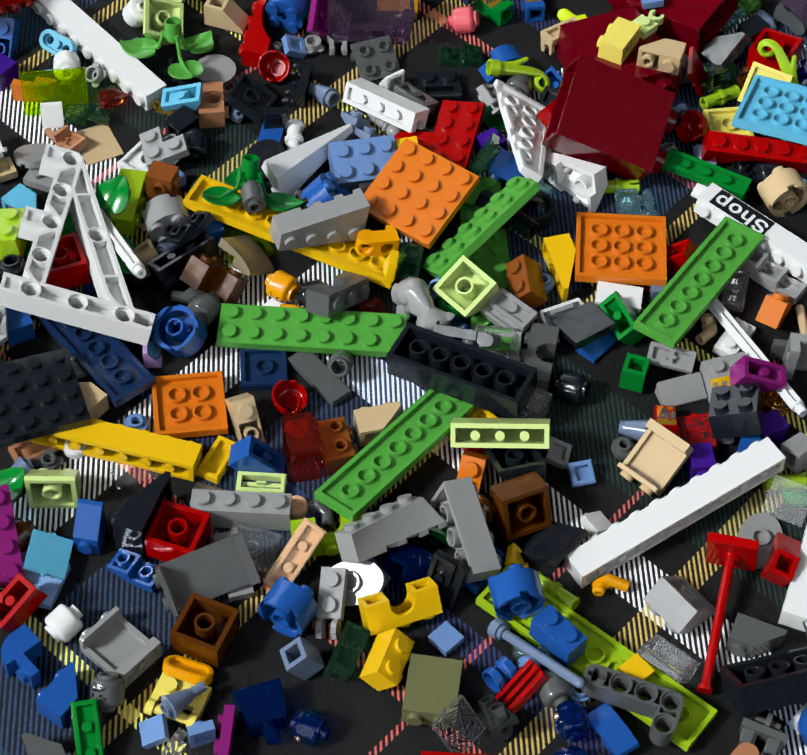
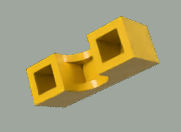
M429 576L405 583L407 590L406 598L397 606H390L388 598L382 591L358 598L363 627L372 636L393 628L407 627L412 622L419 620H429L434 618L435 615L443 613L438 585Z

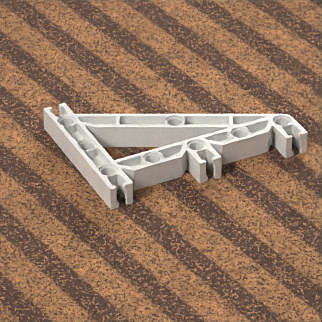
M47 143L42 156L39 174L54 179L44 210L30 206L25 207L18 237L33 241L23 276L7 272L3 273L0 283V306L147 346L156 314L136 309L133 306L84 159L76 151ZM68 213L71 214L98 298L46 284Z

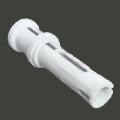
M299 119L288 120L285 127L287 135L284 138L287 150L304 143L302 136L304 123Z

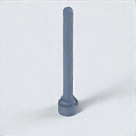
M495 618L489 624L487 634L496 641L506 640L575 687L581 689L585 686L583 678L512 633L509 624L505 621Z

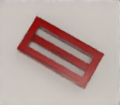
M529 659L495 698L503 702L508 710L516 714L549 677L535 661Z

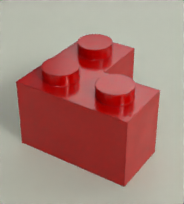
M19 572L4 590L0 589V628L10 634L21 627L48 596Z

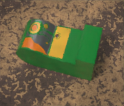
M510 0L474 1L477 11L499 27L512 19L514 3Z

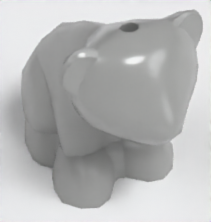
M408 277L399 284L395 283L392 287L391 297L392 301L397 304L396 314H407V321H410L414 315L417 316V326L433 331L435 324L449 326L450 321L455 317V314L435 307L433 299L429 294V286L423 279Z

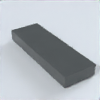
M297 352L288 358V363L332 407L351 395V390L338 377L333 376L329 372L328 367L314 353Z

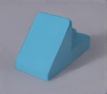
M202 82L163 89L160 107L164 111H170L185 105L189 110L196 111L201 103Z

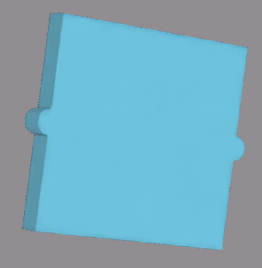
M33 529L23 569L39 573L42 577L49 576L64 581L73 540L57 536L54 532L50 534Z

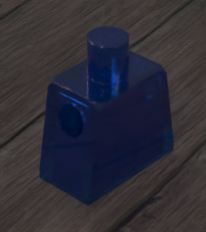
M281 678L232 691V703L235 705V710L250 737L255 738L263 735L267 745H274L280 742L282 738L279 730L287 727V714Z

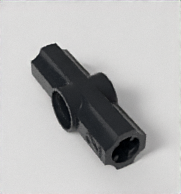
M484 189L476 199L475 205L479 208L485 207L490 202V198L494 193ZM520 208L500 228L506 229L509 227L525 239L531 240L539 230L540 224L522 213Z

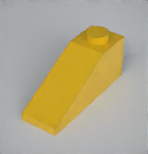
M569 233L543 238L541 252L550 275L555 280V287L562 303L567 302L576 253V242L572 241Z

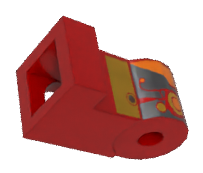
M655 405L653 420L679 437L675 406Z

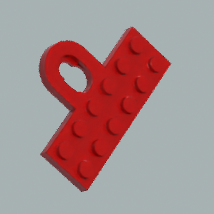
M443 100L434 132L416 131L409 133L403 131L394 135V138L400 139L417 136L419 145L428 147V150L468 170L484 116L485 103Z

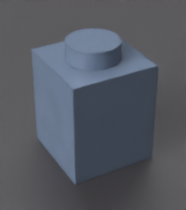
M300 636L279 650L286 671L304 681L325 667L318 647Z

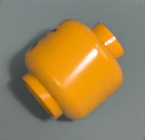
M283 270L270 273L265 280L266 294L282 304L293 302L296 299V293L300 291L298 280Z

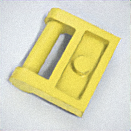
M162 672L151 697L146 702L144 714L150 716L163 714L159 705L161 696L186 688L189 689L194 684L167 676ZM206 686L207 690L196 696L185 708L192 711L190 714L182 712L176 719H172L170 716L167 718L185 724L186 727L199 721L212 694V688Z

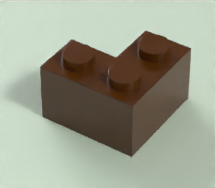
M206 254L201 256L191 255L179 278L195 290L208 291L216 295L223 302L237 304L249 281L242 276L243 273L235 267L225 265L226 261L217 255L210 257Z

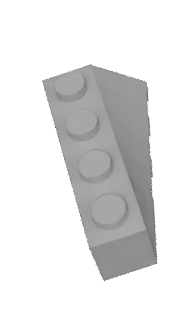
M471 477L443 481L430 501V505L434 509L437 508L440 516L446 521V540L449 546L456 549L454 558L461 561V565L470 567L465 583L487 580L489 577L497 575L502 565L500 555L496 554L493 545V534L488 530L486 524L485 510L480 506L478 489L473 484Z
M199 482L192 489L190 507L211 513L212 527L290 531V520H292L293 513L292 494L230 491Z
M403 494L397 497V501L381 505L379 507L380 510L362 515V519L359 521L344 524V528L335 532L342 561L360 563L387 552L386 547L406 544V538L425 536L429 534V528L436 527L437 529H442L447 524L423 497Z

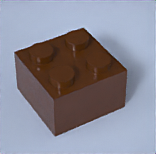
M536 471L490 486L495 527L507 542L552 526L549 488Z
M192 592L169 633L171 649L219 667L240 627V610Z

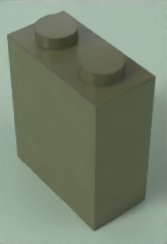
M411 653L401 721L413 726L423 724L433 727L438 723L440 726L441 721L442 729L451 723L453 724L455 720L443 726L445 723L442 720L456 713V711L451 712L457 708V706L453 707L457 705L463 660Z

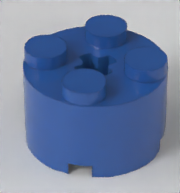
M269 0L265 6L268 24L274 28L278 26L285 28L290 33L296 34L309 15L311 0Z
M330 171L319 175L301 191L302 198L306 197L309 201L306 204L307 207L317 201L325 203L334 200L333 196L343 194V196L351 194L346 187L342 188L337 184V178Z
M184 305L163 308L153 322L155 341L163 349L176 357L190 358L201 349L208 336V330L203 320Z
M517 563L509 566L507 571L488 578L496 616L499 619L513 621L512 616L520 615L521 619H525L539 613L544 608L543 602H546L539 574L536 570L523 568L522 564Z
M279 577L258 606V613L265 622L269 619L273 623L271 628L278 633L296 638L298 634L301 636L317 613L318 605L312 597L314 592L306 585L298 586L285 577Z

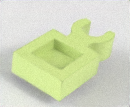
M653 9L649 11L647 17L641 14L632 22L641 25L639 37L646 39L656 32L658 26L663 24L664 15L655 17L656 10Z

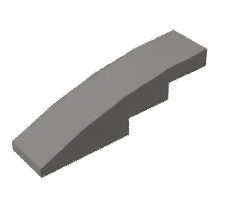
M757 249L740 269V271L772 293H777L778 291L790 297L789 301L794 302V305L807 290L806 284L787 276L788 269L770 261L769 253Z

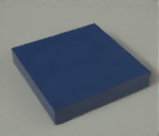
M240 348L241 391L273 390V386L280 380L288 381L287 351Z

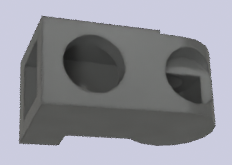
M783 0L776 6L772 16L776 24L783 23L797 35H803L807 31V12L805 9L791 0Z

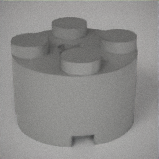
M170 194L156 196L146 203L147 208L145 211L142 210L145 226L151 240L159 244L167 243L166 239L171 234V229L179 222H189L190 214L188 209L182 204L183 198L180 195H176V197H170Z

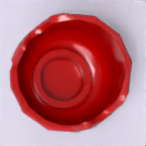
M278 50L264 52L260 56L257 65L261 77L272 83L285 81L290 76L292 67L290 59Z
M689 110L680 115L681 122L675 126L677 138L681 142L688 144L702 140L708 129V121L705 115L699 110Z
M282 379L273 386L271 399L274 408L279 413L291 416L300 414L306 408L308 394L306 388L296 380L285 381Z

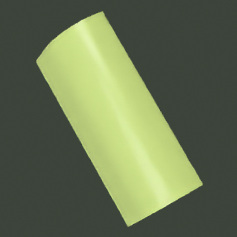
M453 418L451 421L450 447L549 449L550 419Z

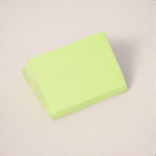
M144 0V36L158 42L161 30H164V20L169 17L181 19L183 33L184 3L172 0ZM165 37L162 45L176 44L168 42Z

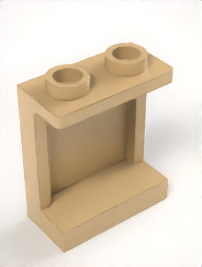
M650 418L645 425L647 430L624 462H619L617 466L622 470L620 475L626 480L632 482L634 479L641 484L639 488L646 494L651 496L654 493L660 497L694 449L690 444Z

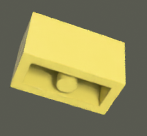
M617 17L613 24L610 23L604 36L601 35L597 41V47L599 48L598 57L621 65L639 42L641 25Z

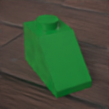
M615 291L599 304L600 309L615 322L616 330L613 332L619 341L633 346L646 336L633 329V324L640 315L619 292Z

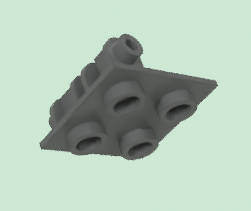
M389 35L350 44L352 50L350 58L352 62H356L360 78L375 81L401 70Z

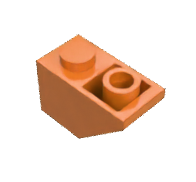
M778 291L777 293L767 294L755 320L774 329H779L794 302L789 301L790 297Z
M465 450L462 454L457 479L471 477L479 494L489 460L487 455Z

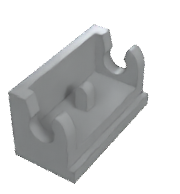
M651 341L647 358H650L649 367L651 364L684 372L688 375L692 374L697 352L679 347L671 349L661 343Z

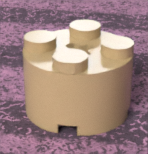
M778 166L772 170V174L757 185L760 197L775 217H785L784 213L789 211L793 214L807 203V185L794 168Z

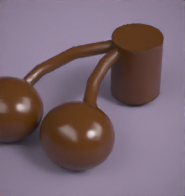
M747 65L742 68V73L737 77L736 85L739 88H743L746 77L743 74H749L750 69L746 68Z

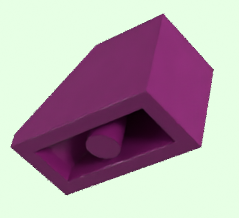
M744 355L730 367V386L760 382L762 392L785 389L787 387L786 366Z

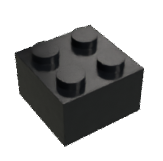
M760 382L732 386L722 385L712 388L708 418L714 439L762 435L765 403Z

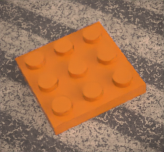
M222 371L154 377L156 384L152 386V400L156 434L169 435L177 439L228 434Z

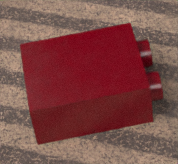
M607 0V3L612 5V11L634 5L646 17L650 10L655 9V17L664 15L663 24L659 25L656 31L659 38L686 43L684 54L689 56V47L693 46L697 55L700 56L704 51V46L719 33L738 9L739 0H664L663 7L643 10L640 0Z
M634 5L560 25L556 57L564 68L579 55L583 54L674 92V99H677L682 66L678 75L636 66L639 47L661 40L656 32L646 39L639 37V42L621 65L598 57L599 48L597 47V41L601 35L604 36L610 23L613 24L617 17L633 21L641 15Z
M581 54L565 68L542 145L567 156L605 166L607 172L627 180H641L651 173L656 175L660 172L666 159V150L660 148L663 134L669 135L678 118V112L671 109L675 93Z

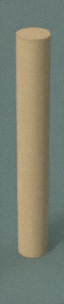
M799 304L795 309L800 334H807L805 307Z

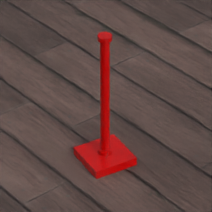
M708 532L705 562L722 565L724 569L702 680L697 687V691L702 694L710 695L713 693V686L711 684L734 568L755 572L759 541Z

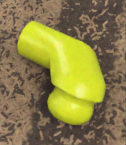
M560 9L557 13V17L561 22L571 17H575L578 20L587 18L586 14L575 15L568 9Z

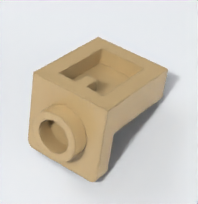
M148 238L134 248L135 254L145 266L147 277L151 275L147 262L159 256L154 243Z

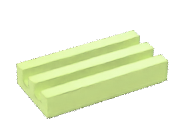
M238 471L236 491L285 493L287 474ZM242 480H252L256 482H246ZM266 481H269V482H281V484H279V483H266Z

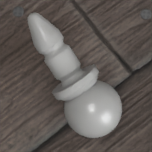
M367 114L373 123L382 128V133L396 135L403 132V129L371 114Z

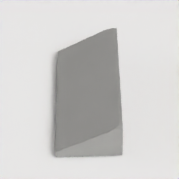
M700 372L660 381L656 384L655 394L661 405H674L676 408L707 400Z

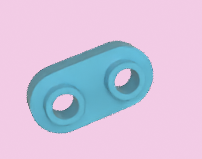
M45 29L40 34L39 43L41 47L53 55L67 50L68 47L69 50L77 53L76 43L60 32Z

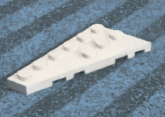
M496 79L493 83V88L518 170L525 178L532 179L538 183L543 177L546 147L542 145L546 128L536 115L545 106Z

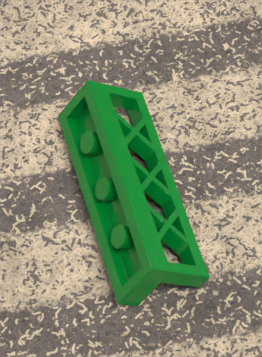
M673 148L667 154L662 167L666 171L707 187L715 183L740 200L747 199L752 179Z

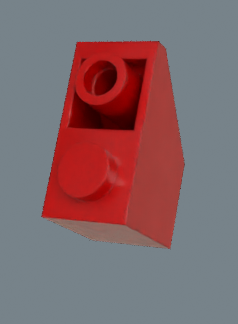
M777 532L760 577L781 587L790 583L793 580L800 560L801 542Z

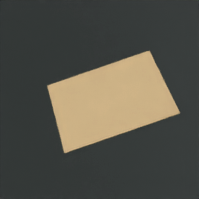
M107 122L77 131L89 143L87 147L80 151L87 166L124 154Z

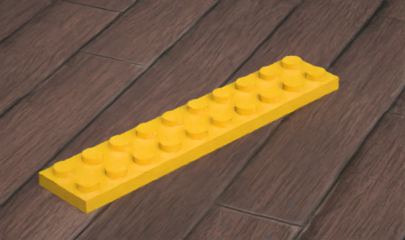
M202 174L183 199L182 204L189 210L194 212L198 210L210 212L215 217L214 220L272 243L274 241L269 233L272 216L286 212L275 211L265 206L261 212L248 213L243 208L242 198L239 203L232 206L212 204L201 197L203 191L214 186H222L230 190L234 189V187ZM238 189V192L236 194L241 196V190ZM356 240L292 249L297 253L345 272L348 271L369 277L370 282L388 289L393 285V283L385 282L383 265L387 256L359 255L355 251ZM402 253L399 256L395 280L406 262L407 255Z

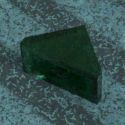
M704 65V87L707 92H714L718 89H725L736 85L737 65Z

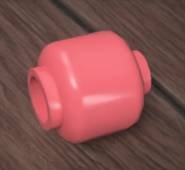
M471 6L454 8L452 15L448 16L449 27L453 28L456 34L473 33L476 27H479L478 11H474Z

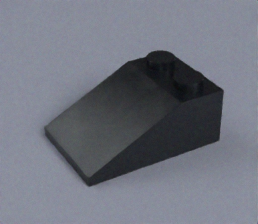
M166 471L125 501L119 512L113 514L111 526L114 531L113 540H115L116 551L122 548L140 554L145 559L144 539L163 499L173 502L171 472Z

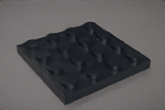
M67 347L0 363V447L92 425Z

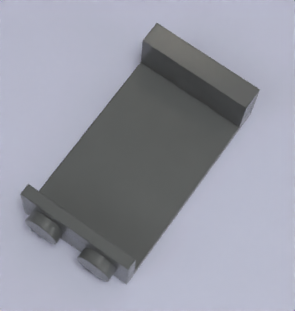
M241 532L155 566L156 573L152 575L157 589L162 588L166 596L162 598V602L167 613L172 611L174 617L179 616V612L183 610L192 592L213 599L249 583L255 585L261 582Z

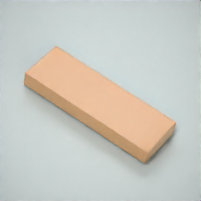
M304 517L262 581L270 587L273 586L279 577H285L294 582L326 534V531Z

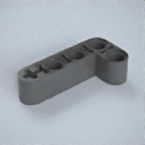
M591 664L585 668L583 673L585 686L581 688L585 695L653 719L649 731V738L652 743L661 747L671 743L684 705V700L680 693L602 665ZM618 687L623 689L624 691L620 692L615 690L614 688ZM641 696H645V697H647L649 700L646 701V700L641 699L640 697H641ZM665 705H671L675 709H669ZM658 728H665L668 732H662Z

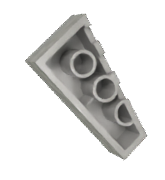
M361 188L354 189L353 194L343 196V194L333 196L334 200L321 203V201L314 202L303 210L299 207L272 216L269 233L278 251L356 240L358 232L365 229L370 204Z

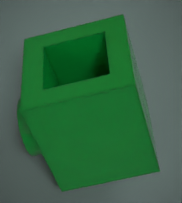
M627 353L619 387L642 393L650 358Z

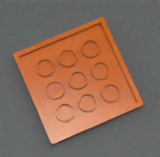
M405 138L364 193L370 204L368 216L384 225L396 227L397 232L430 249L480 182V178L476 174Z
M577 212L575 282L598 283V281L629 285L666 286V216Z

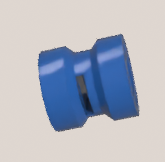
M502 656L495 662L494 667H488L482 672V677L492 691L499 693L518 670L510 659Z

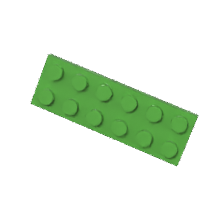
M520 176L511 178L506 183V187L502 191L495 193L485 207L478 209L474 213V217L469 222L462 224L452 238L445 240L441 245L442 247L436 253L428 256L425 260L426 263L421 268L427 274L441 279L462 255L469 258L541 189L536 181Z

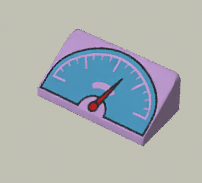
M153 325L147 346L143 345L142 354L145 368L162 367V347L154 339Z

